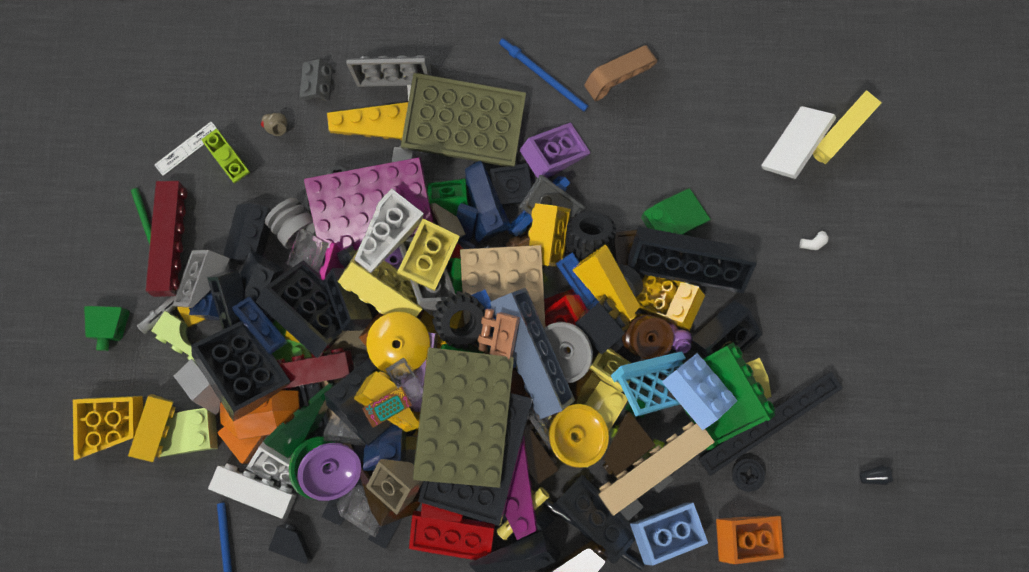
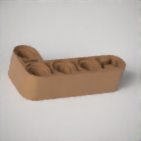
M647 45L642 46L596 68L590 74L584 86L594 101H599L608 94L611 87L649 70L658 60Z

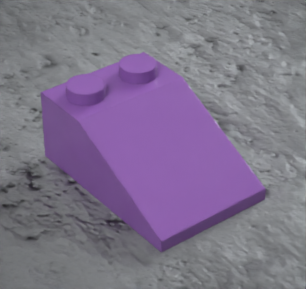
M571 122L528 138L520 149L521 154L537 178L539 175L549 178L590 154V151Z

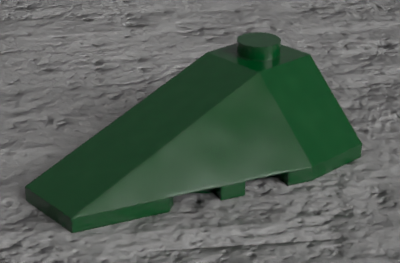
M337 383L326 385L309 400V406L298 409L293 413L294 419L286 424L284 422L281 423L263 441L265 445L286 458H291L295 449L305 440L312 438L328 410L324 394Z

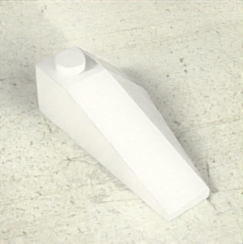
M391 189L378 203L354 261L372 273L420 225L424 213Z
M262 442L246 469L261 478L269 480L272 478L281 481L283 486L292 485L289 477L291 458H286Z

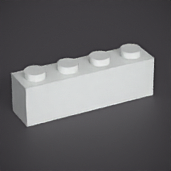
M228 463L225 466H217L208 487L209 490L281 519L288 518L297 494L292 493L293 489L283 485L279 488L273 485L274 481L266 478L259 480L255 478L256 474L249 471L239 472L237 471L238 467Z

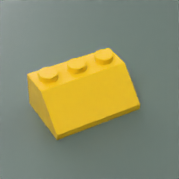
M535 203L531 214L533 222L529 230V246L541 245L542 265L557 266L556 263L564 258L567 224L571 209Z
M153 394L147 397L128 454L129 457L154 462L155 457H160L163 446L159 444L161 438H166L170 426H166L168 418H173L176 407L172 406L174 401Z

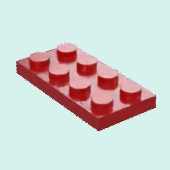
M413 511L409 549L477 560L491 553L495 524L463 518L462 522L426 519L420 517L421 511Z

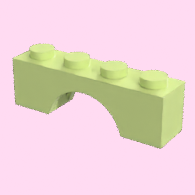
M164 311L151 330L157 334L155 338L165 344L168 341L173 345L171 347L173 350L180 354L185 352L189 355L187 357L189 360L193 359L191 352L192 344L187 338V324L175 315Z

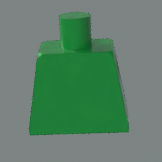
M84 307L86 337L97 340V351H109L110 340L121 341L130 310L122 307Z

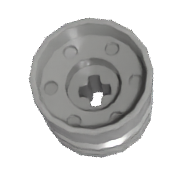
M290 198L279 203L269 212L265 219V224L271 228L274 234H278V240L286 249H292L301 245L315 233L312 216L309 213H305V207L301 205L297 198Z

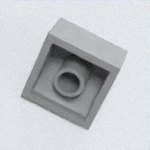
M193 359L189 360L174 377L193 402L216 415L219 412L220 400L197 363Z

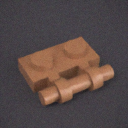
M486 308L485 316H482L481 320L483 326L482 332L478 337V342H480L478 350L487 351V346L490 345L491 355L506 356L510 359L513 356L520 317L499 312L496 319H494V310ZM491 327H494L493 337L489 336Z

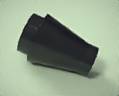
M881 465L859 472L862 484L888 485V483L893 482L889 466Z

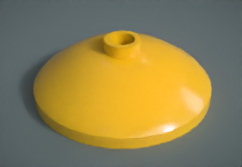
M391 312L383 315L371 326L367 336V351L371 361L381 371L391 375H405L418 369L425 362L428 348H430V336L427 328L420 319L406 312ZM395 340L400 342L399 348L393 346Z
M574 404L555 415L550 425L549 440L553 452L563 463L581 468L591 466L602 458L608 446L609 434L603 417L595 409L583 404ZM572 433L576 435L575 440L571 437Z

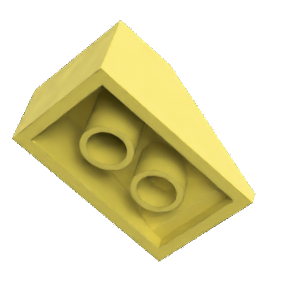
M422 219L397 274L435 291L460 236Z

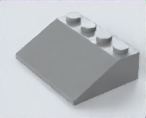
M404 55L397 57L379 56L378 58L362 56L347 60V66L357 87L407 86L412 84L413 73L431 76L430 59L424 55H417L415 57Z

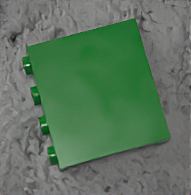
M734 342L703 359L738 400L717 421L705 428L714 440V443L706 448L707 450L766 420H771L776 415L773 404L767 401L763 394L764 389L762 385L756 382L753 377L752 368L749 364L745 363L742 358L743 353L741 349L735 346ZM687 413V415H688V417L690 418V420L695 424L696 422H695V421L693 420V418Z

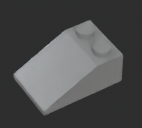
M193 250L172 306L193 308L211 290L207 277L227 271L230 258L210 250Z

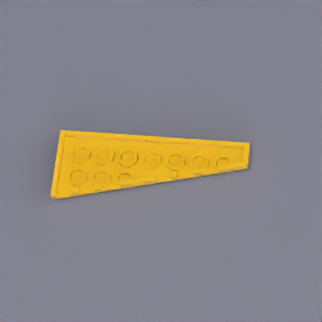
M408 102L327 113L329 132L402 140Z

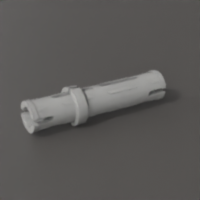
M171 296L155 311L151 310L149 312L150 315L137 325L140 331L146 334L152 329L162 314L151 323L150 321L161 311L163 313L164 311L171 313L177 307L172 305L166 309L175 300L176 296Z

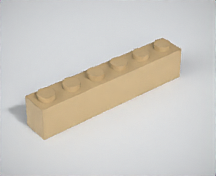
M691 421L682 428L684 430L679 436L676 433L666 439L668 444L661 448L658 445L649 452L651 456L646 460L642 457L633 463L635 468L628 472L625 469L616 476L618 480L613 484L607 482L600 487L601 492L598 496L614 516L713 444L714 440L705 429L702 430L697 423L694 424Z

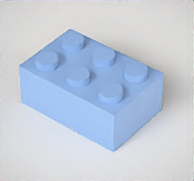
M698 353L662 381L702 430L717 421L738 401Z
M683 503L630 524L641 557L646 565L653 566L708 544L694 503Z

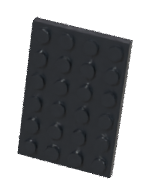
M510 393L500 488L423 481L418 502L500 526L533 399Z

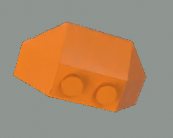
M280 391L254 411L234 422L223 404L220 403L221 424L239 440L270 435L281 423L284 422L286 424L294 418L293 413L298 409L300 410L299 391Z

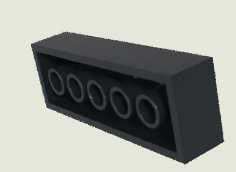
M639 226L628 256V266L633 268L638 274L743 294L757 265L754 248Z

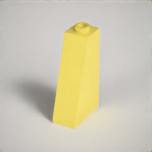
M866 90L821 140L813 152L814 158L826 164L882 102Z

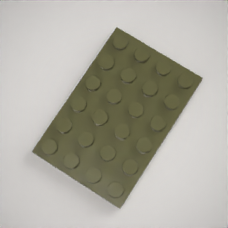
M413 73L401 148L502 166H515L526 93Z
M428 348L413 480L500 488L514 357L508 359L506 356Z

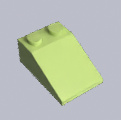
M205 408L174 413L173 418H168L166 426H170L166 438H161L159 444L163 446L160 457L218 449L215 414Z

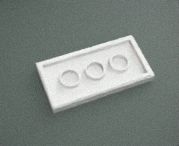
M801 106L761 165L762 168L796 179L835 121V114Z

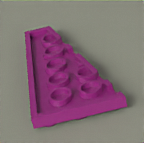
M524 436L504 510L517 540L537 530Z

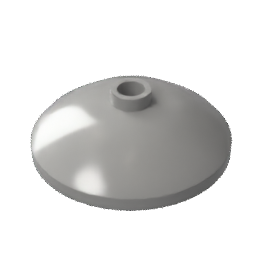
M557 322L545 327L544 330L567 383H572L582 378L590 369L593 359L592 346L586 334L577 326L567 322ZM567 347L571 349V353L567 351Z

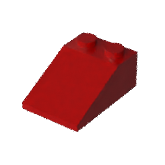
M565 295L546 309L545 327L557 322H567L577 326L575 322L586 309L580 295Z

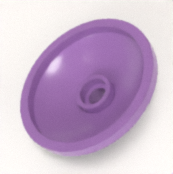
M340 443L320 445L311 450L301 461L298 468L299 485L306 495L316 500L329 501L340 498L351 491L358 482L361 474L360 459L356 452L347 445Z

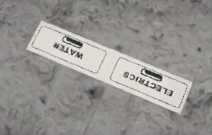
M212 122L208 123L155 164L156 168L162 175H165L203 146L204 143L201 139L215 130V125Z

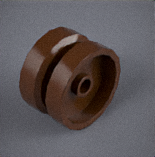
M646 313L637 314L629 322L630 326L622 336L624 347L630 353L646 360L667 355L671 350L674 338L672 328L666 320Z

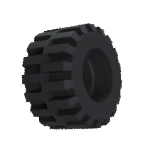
M583 211L581 214H575L567 224V250L570 251V254L573 252L577 259L586 258L604 245L612 253L616 237V224H614L612 219H609V216L602 215L600 212Z
M457 291L456 295L451 292L448 293V298L443 296L441 298L442 303L437 302L435 305L437 310H433L432 314L434 316V319H432L434 328L440 338L449 346L453 344L455 348H460V345L463 348H468L469 343L472 346L477 344L475 340L478 339L479 334L482 332L483 324L481 320L482 316H485L483 305L467 292L463 294L461 291ZM461 310L470 311V320L464 327L458 329L450 327V319L456 312Z

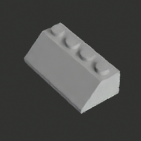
M408 237L399 246L403 259L414 237ZM446 267L435 291L410 280L418 304L431 316H433V310H437L435 307L437 302L442 303L441 298L443 296L448 298V293L451 292L456 295Z

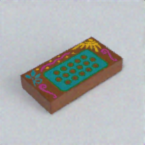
M401 386L362 409L373 428L412 406Z

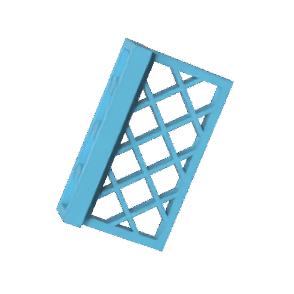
M681 351L620 366L611 374L614 383H620L635 416L680 404L677 399L674 400L667 396L668 389L662 383L663 380L658 378L659 373L666 377L671 375L674 369H678L683 365L682 361L685 359V356ZM643 377L652 380L651 386L642 382ZM627 381L635 383L637 385L636 389L630 388ZM656 383L664 387L663 393L655 389ZM640 388L649 392L648 398L639 393ZM653 394L661 399L660 404L652 400ZM637 398L646 403L645 408L640 409Z

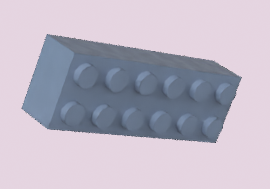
M523 288L491 301L490 304L492 306L491 309L494 310V317H497L499 312L520 317L513 357L516 362L517 372L525 382V390L533 399L534 411L539 415L540 419L563 411L575 399L527 289Z

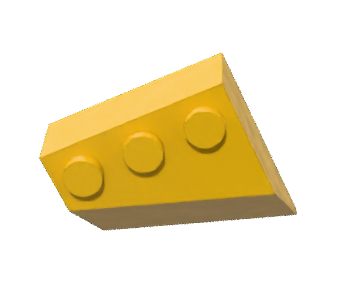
M143 396L74 399V460L134 438L143 412Z

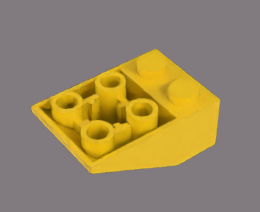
M645 275L642 280V292L636 297L640 305L639 309L690 331L705 297L701 289L688 283Z

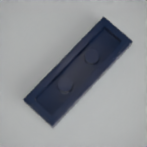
M250 296L232 307L235 314L269 354L287 344L285 337Z

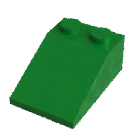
M690 188L659 202L644 211L641 217L647 228L687 235L711 220Z

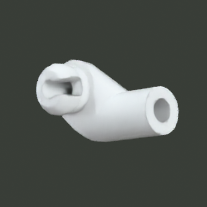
M820 231L813 240L802 238L799 246L804 249L819 250L827 244L829 237L826 232Z

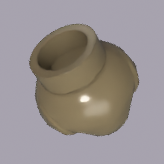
M282 113L265 114L262 117L261 126L269 134L281 136L286 132L287 118Z

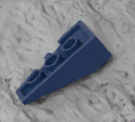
M478 161L465 169L468 206L479 210L473 234L478 245L512 228L482 161Z
M393 424L369 446L366 445L364 448L363 470H375L381 459L405 462L406 431Z

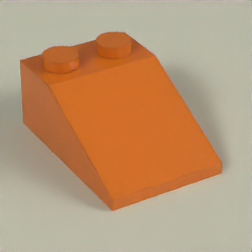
M781 516L716 519L720 562L742 564L784 558Z

